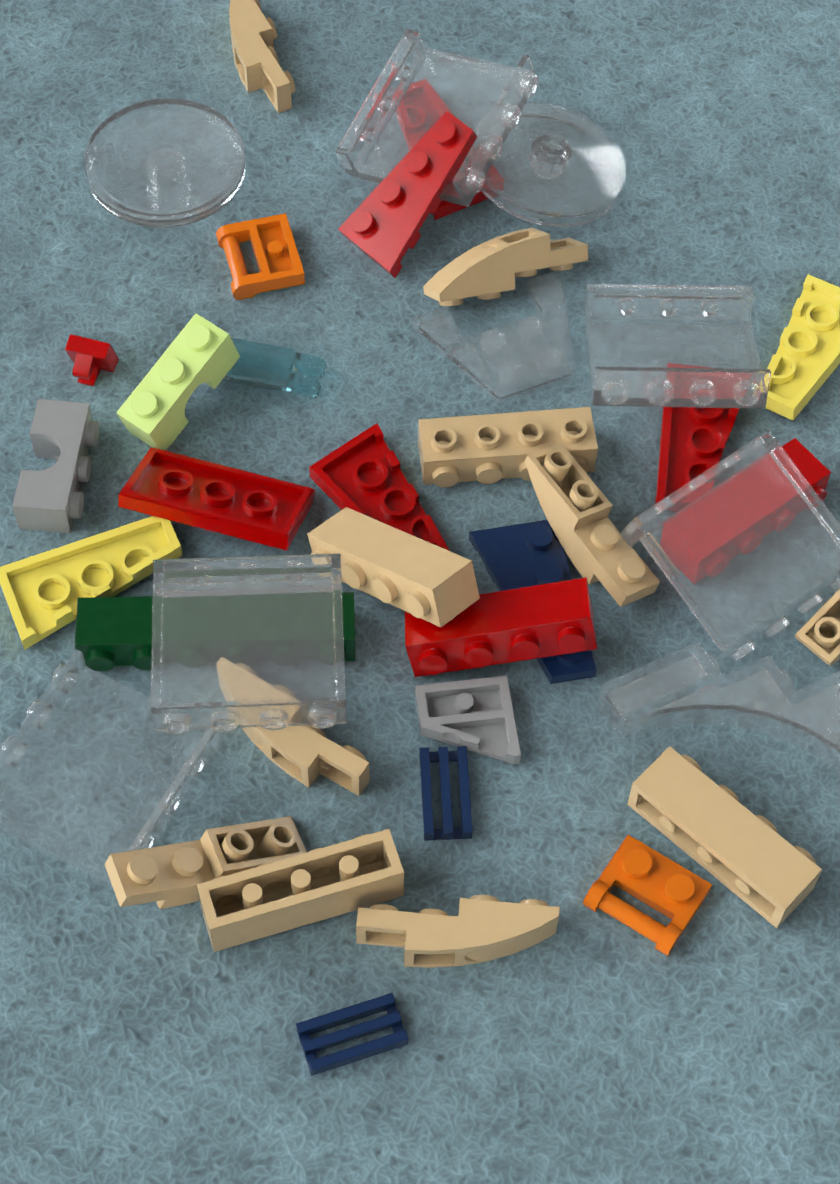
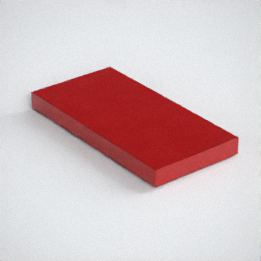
M152 447L118 494V507L287 551L312 506L315 489Z

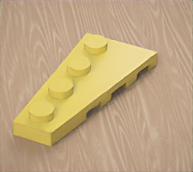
M807 275L802 294L796 300L790 322L783 330L778 350L772 356L757 391V405L790 420H794L840 364V287L811 275Z
M151 516L1 566L0 586L24 650L76 620L78 598L116 596L181 557V544L170 520Z

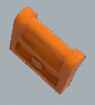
M286 213L221 226L216 231L219 247L225 251L233 281L230 287L234 299L252 298L257 293L305 284V273ZM241 242H251L259 273L248 274L240 248Z
M627 835L600 877L589 889L584 898L583 905L594 912H597L598 909L602 910L656 943L655 949L669 956L710 892L712 884L632 836ZM614 885L670 918L671 922L667 927L610 893Z

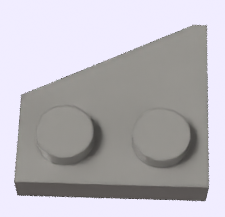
M507 675L415 685V700L421 736L456 747L467 746L469 751L507 763L520 764L521 751Z

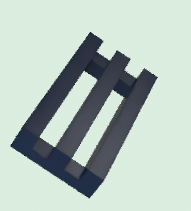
M457 746V751H448V747H438V751L429 752V747L419 748L424 841L472 839L467 746ZM439 762L443 829H434L430 763ZM449 762H457L462 828H453Z
M393 993L296 1023V1031L311 1076L408 1045L409 1040L406 1030L403 1028L400 1013L395 1006ZM387 1012L385 1016L314 1039H310L309 1036L376 1013ZM392 1027L393 1034L316 1058V1051Z

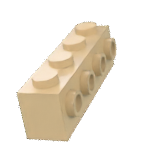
M591 407L418 419V448L423 485L435 484L438 487L446 488L454 486L458 482L478 481L482 484H493L501 479L522 478L523 480L531 481L525 464L527 455L559 443L564 445L586 473L595 472L598 445Z
M345 507L307 533L312 551L311 560L317 571L438 627L444 626L480 599L472 560Z
M669 746L632 783L627 805L775 928H778L814 889L822 869L816 865L812 855L802 847L793 846L780 836L775 826L767 818L761 815H754L740 803L738 797L731 789L724 785H717L702 772L701 767L691 757L680 755Z
M386 829L324 848L313 849L307 853L279 861L268 862L234 874L220 876L197 884V889L212 948L216 952L358 910V907L366 908L403 897L404 870L390 829Z

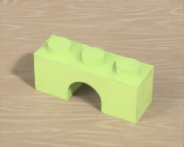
M195 313L116 412L129 433L153 448L166 450L189 423L185 416V407L193 391L202 383H206L215 389L240 358L230 335Z

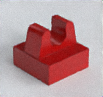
M72 334L69 335L65 351L74 363L72 375L78 377V383L94 386L101 370L114 372L119 358L110 343Z

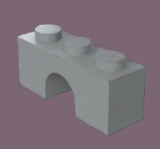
M38 399L30 430L35 457L51 458L57 460V462L45 470H21L12 507L18 529L71 533L74 518L81 519L83 514L84 494L80 492L82 482H89L91 478L92 459L88 456L90 447H97L99 422L93 421L89 403Z

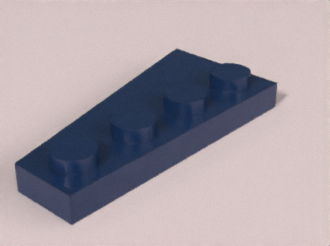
M548 520L469 532V541L475 551L479 553L485 564L486 571L500 591L572 580L564 548L561 546ZM592 650L537 658L550 684L596 677L597 669Z

